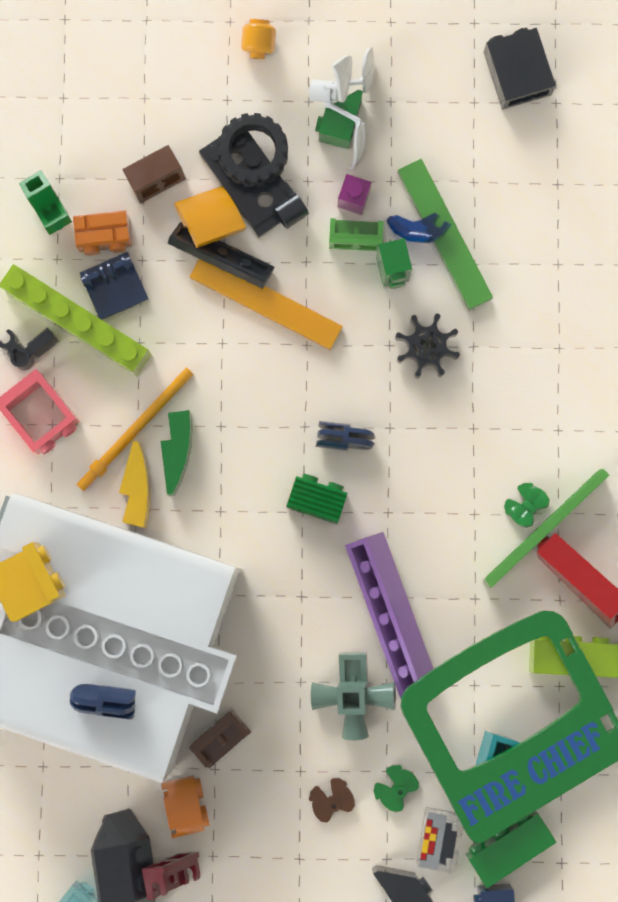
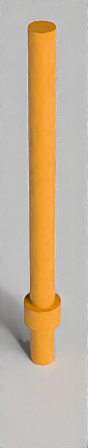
M186 367L99 460L95 459L89 466L90 470L76 485L84 492L98 476L101 478L108 470L106 467L194 374Z

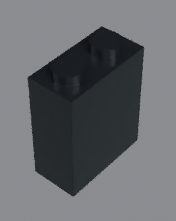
M537 27L532 29L521 28L512 35L505 37L497 35L486 42L483 53L502 110L553 94L556 84Z

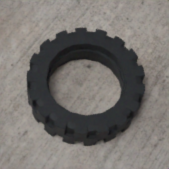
M248 113L241 114L240 118L237 119L235 117L231 119L230 124L223 127L222 134L218 137L217 153L221 168H223L226 176L232 178L236 184L240 185L241 183L249 188H252V185L262 187L265 186L264 183L275 181L276 177L284 171V166L288 161L287 137L282 131V127L278 123H274L271 117L266 116L265 118L260 113H254V115H248ZM259 131L272 139L275 146V154L269 165L262 169L251 171L242 169L234 162L231 156L232 143L244 132Z

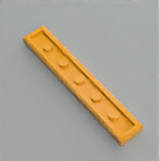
M201 259L197 261L189 276L195 282L330 351L343 328L342 325L266 286L262 289Z

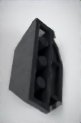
M124 809L104 815L102 825L90 850L98 902H155V900H147L142 873L143 868L154 864L149 835L131 809Z

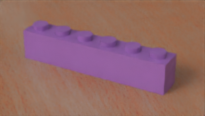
M381 532L349 543L345 547L401 699L405 689L431 671L433 666L385 534Z

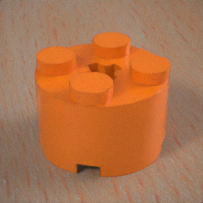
M194 775L161 783L162 790H168L163 792V799L172 839L205 831L204 827L210 826L206 805L200 806L199 799L204 798L200 778L194 779Z

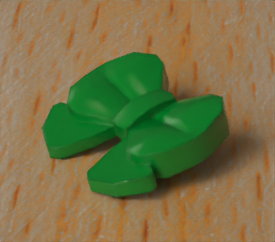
M522 483L517 489L525 501L520 504L514 500L507 499L504 509L506 515H510L517 525L528 528L534 523L533 514L539 509L547 508L550 499L546 492L534 486L533 483Z
M391 765L386 768V773L394 784L390 788L377 782L374 785L373 792L375 799H380L381 803L388 810L397 813L404 808L403 798L406 794L419 788V781L412 772L402 769L401 765Z

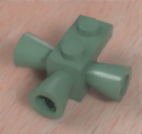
M340 652V682L338 686L334 687L312 682L311 707L312 710L337 705L338 715H345L342 739L363 740L369 737L364 718L369 705L395 710L396 686L392 682L369 687L367 652Z

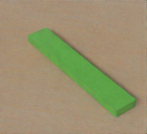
M422 158L398 169L397 173L468 311L492 300L493 296Z
M604 469L596 471L483 579L485 585L488 588H492L610 475Z

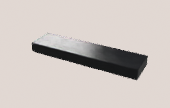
M182 222L177 225L168 239L167 244L262 289L270 279L275 266L220 240L196 248L188 228H184Z

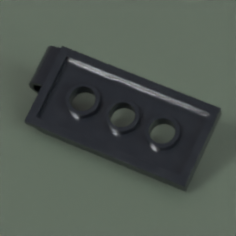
M249 131L239 135L232 143L231 154L239 153L243 157L242 162L238 164L242 169L259 170L270 164L269 159ZM218 138L199 150V155L221 186L228 192L234 204L258 238L280 223L286 229H289L309 215V211L301 198L292 190L287 182H284L280 175L272 183H264L265 186L262 187L253 185L252 188L245 187L241 183L240 185L236 184L232 178H228L219 162L217 153ZM269 195L272 197L273 202L268 207H262L258 204L259 197Z

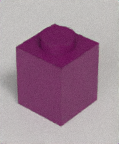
M346 174L338 197L337 207L363 215L372 182Z

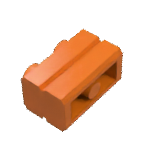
M126 210L73 216L76 248L79 252H84V255H98L100 250L110 249V252L119 253L126 251V247L132 246L130 218Z

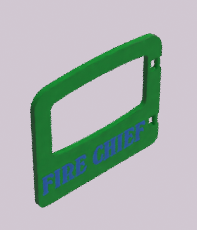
M543 610L534 613L472 644L408 686L401 697L400 707L408 726L467 836L475 843H482L618 761V719L582 649L577 644L567 621L562 615L554 611ZM543 636L548 637L579 693V702L561 717L517 745L466 770H459L427 711L428 703L444 690L494 659ZM566 638L574 651L567 656L559 643ZM607 714L614 726L606 731L600 719Z

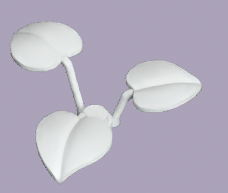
M368 47L365 51L362 62V76L358 80H351L353 60L352 56L346 55L331 65L337 82L312 79L309 89L310 101L325 102L324 108H331L355 122L354 158L349 169H353L363 155L366 145V123L362 122L355 115L332 104V102L339 100V102L343 103L347 98L349 86L363 84V93L369 92L374 79V52L372 47Z

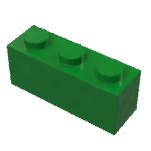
M534 811L485 842L472 844L468 848L469 852L465 855L485 887L489 888L557 842L540 815Z

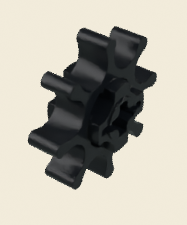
M438 313L433 317V324L428 327L420 325L417 316L412 315L410 322L413 324L415 332L409 336L403 335L400 332H397L395 335L396 341L405 342L409 348L406 354L397 357V363L401 364L407 359L414 360L418 366L414 374L416 379L420 378L422 368L428 365L436 369L438 377H443L445 371L440 366V359L451 357L457 360L460 356L459 352L449 350L446 345L449 338L457 336L458 330L454 328L449 333L440 332L437 323L441 315ZM431 336L430 347L432 348L429 349L424 357V345L422 344H425L428 337Z

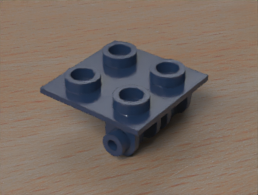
M128 252L80 272L81 281L84 287H86L101 320L149 300Z

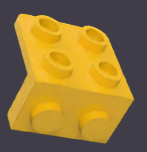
M31 542L22 547V552L0 562V602L9 620L12 622L19 621L66 596L63 590L65 588L64 581L58 572H54L50 564L52 561L51 555L45 545L41 546L40 543Z

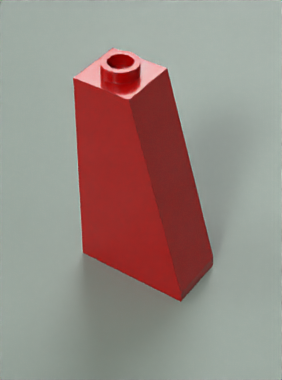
M554 533L551 537H544L537 545L539 549L536 552L537 558L611 629L618 622V588L558 534Z

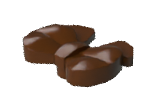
M332 778L330 780L333 795L328 798L319 786H315L310 791L309 801H313V812L320 822L327 823L330 821L333 812L338 810L351 812L355 807L353 793L346 786L347 782L341 778Z

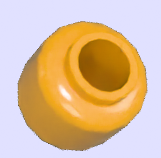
M249 19V23L242 27L241 49L244 52L250 53L249 58L265 59V54H271L275 50L276 29L270 25L268 20Z

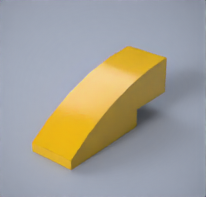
M133 441L119 490L120 494L129 496L122 522L147 529L151 504L150 473L142 444Z

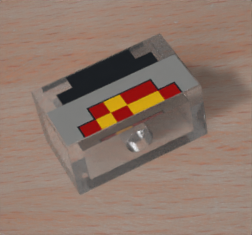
M425 806L416 858L419 868L451 873L452 866H457L459 849H455L457 838H462L464 828L455 812Z

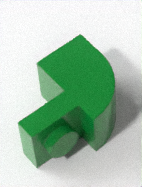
M42 170L19 183L27 200L37 213L49 235L72 223L68 212Z

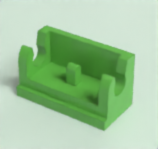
M330 218L329 249L377 251L378 244L383 243L384 221H349Z

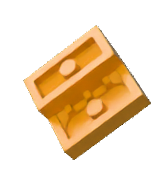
M223 186L174 203L184 228H188L196 248L243 232L246 229V225L236 205Z

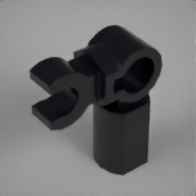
M47 327L29 341L25 348L21 343H18L17 335L8 329L6 332L9 334L10 340L7 343H3L0 340V348L7 351V355L15 367L26 371L33 366L35 357L40 358L56 345L59 340Z

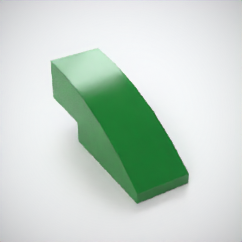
M190 410L168 413L171 440L160 441L168 496L176 495L188 466L193 434L192 413Z

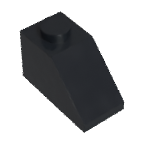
M379 865L372 868L373 875L392 902H433L429 894L433 889L424 876L419 879L415 872Z

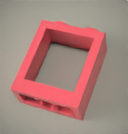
M37 369L33 370L0 396V411L35 454L43 453L44 455L50 452L56 446L55 442L59 438L70 436L77 430L76 425L80 423V420ZM42 386L66 418L35 442L11 410Z

